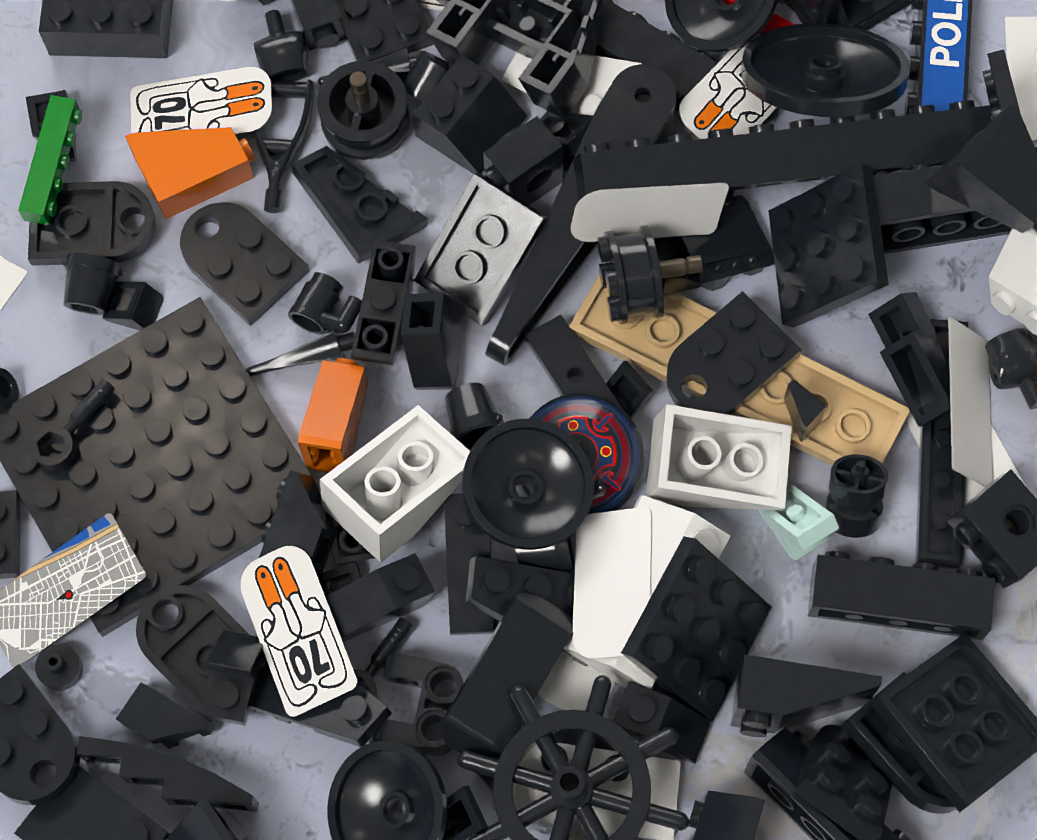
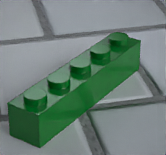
M50 96L18 209L24 221L49 225L51 217H54L56 214V198L58 193L62 192L63 173L70 164L69 151L76 142V126L82 121V110L79 108L76 99Z

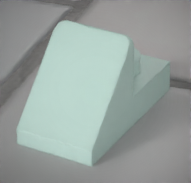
M793 484L787 487L785 509L783 511L758 510L793 560H798L828 540V535L839 529L834 514Z

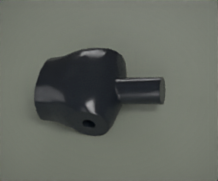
M270 10L266 12L265 19L269 36L253 43L260 69L267 73L270 81L294 82L308 75V51L303 32H285L280 11Z
M1025 328L1008 331L992 338L986 343L985 349L988 354L990 376L995 387L1001 390L1019 387L1029 409H1036L1037 343Z

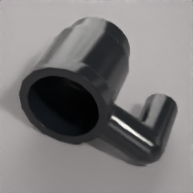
M315 272L311 280L305 283L297 300L290 308L288 317L300 328L314 334H325L327 329L346 333L352 328L360 312L362 300L355 296H349L340 314H334L341 301L340 295L344 287L335 278L321 272Z

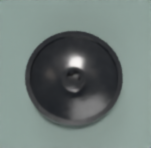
M805 23L776 28L753 39L743 52L741 75L745 86L750 92L762 101L777 108L817 117H850L872 113L896 102L907 88L909 62L898 46L875 33L845 25Z

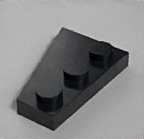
M269 665L258 676L250 707L252 712L266 713L274 716L276 720L289 724L293 722L311 728L316 733L359 747L364 746L392 714L385 704L357 683L356 687L351 691L300 715L289 716L284 708Z

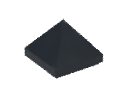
M627 360L621 363L606 383L622 409L631 419L654 392Z

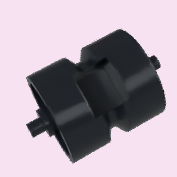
M852 454L843 456L833 463L829 479L830 493L826 500L825 509L834 514L839 529L835 531L836 533L851 538H862L872 535L879 529L883 513L882 500L886 495L888 471L878 460L866 455Z

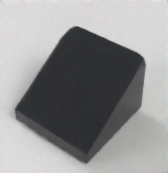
M116 281L102 319L136 330H142L156 321L164 297L146 282Z
M791 380L788 383L784 401L798 439L802 442L821 422L826 406L796 380Z

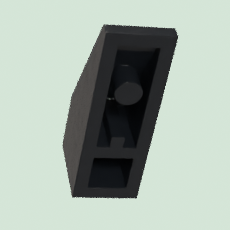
M450 494L445 500L450 635L493 634V617L466 603L470 559L475 556L491 559V537L483 532L472 519L465 505L463 494Z
M416 553L370 572L327 595L326 600L342 642L422 608L435 591Z

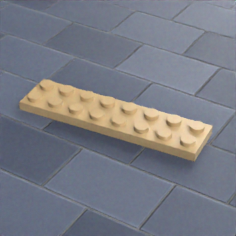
M598 275L570 323L569 328L575 337L623 361L627 360L630 365L666 382L667 366L674 350L714 316L716 312L678 293L664 296L663 318L655 319L653 313L628 317V323L620 325L618 321L610 322L606 297H609L608 289L602 288L600 275ZM800 354L796 360L730 415L792 426L791 446L832 466L837 459L852 454L870 456L883 464L910 410L908 407ZM791 380H796L826 406L821 422L802 442L798 439L784 401L786 389ZM688 381L682 386V391L696 398H700L706 393L705 387L698 381Z

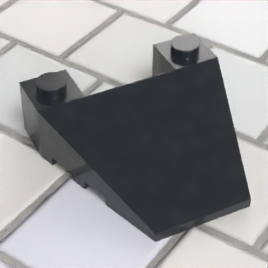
M450 0L426 34L442 58L453 64L463 55L479 65L495 42L531 58V62L518 78L533 104L565 120L589 86L605 0Z

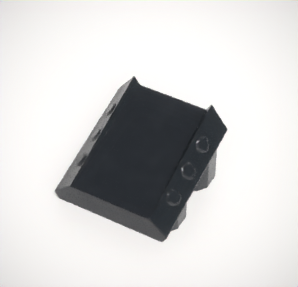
M742 195L725 199L716 230L713 233L674 236L686 258L700 255L703 272L695 274L701 282V287L706 290L714 291L724 287L731 276L738 274L752 276L762 272L765 267L775 265L772 249L748 201Z

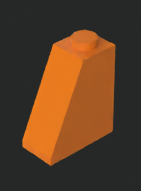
M231 127L137 132L125 136L132 155L165 219L254 178L249 164L255 161L252 150L245 138L238 141Z
M338 358L335 362L322 361L297 441L308 470L329 473L354 453L368 385L365 367L360 366L356 361L345 358Z

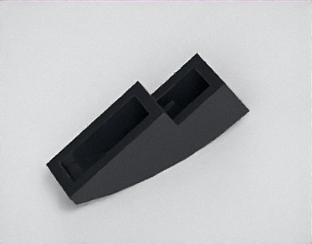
M917 292L901 293L868 315L885 346V349L880 351V354L918 427H922L951 410L950 374L936 333Z

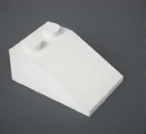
M666 404L653 421L646 496L670 505L682 507L783 511L786 502L792 426Z
M417 405L320 479L322 506L334 520L381 563L413 538L462 482L463 467L470 451Z

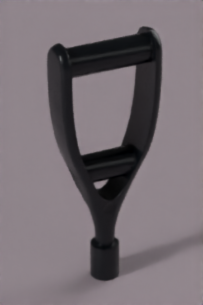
M310 79L307 82L271 81L272 97L305 98L302 118L292 140L263 139L260 128L254 130L256 143L268 174L269 188L265 191L264 211L268 213L280 212L282 191L279 190L282 177L303 144L309 128L314 99V82ZM269 155H280L282 157L279 160H273Z

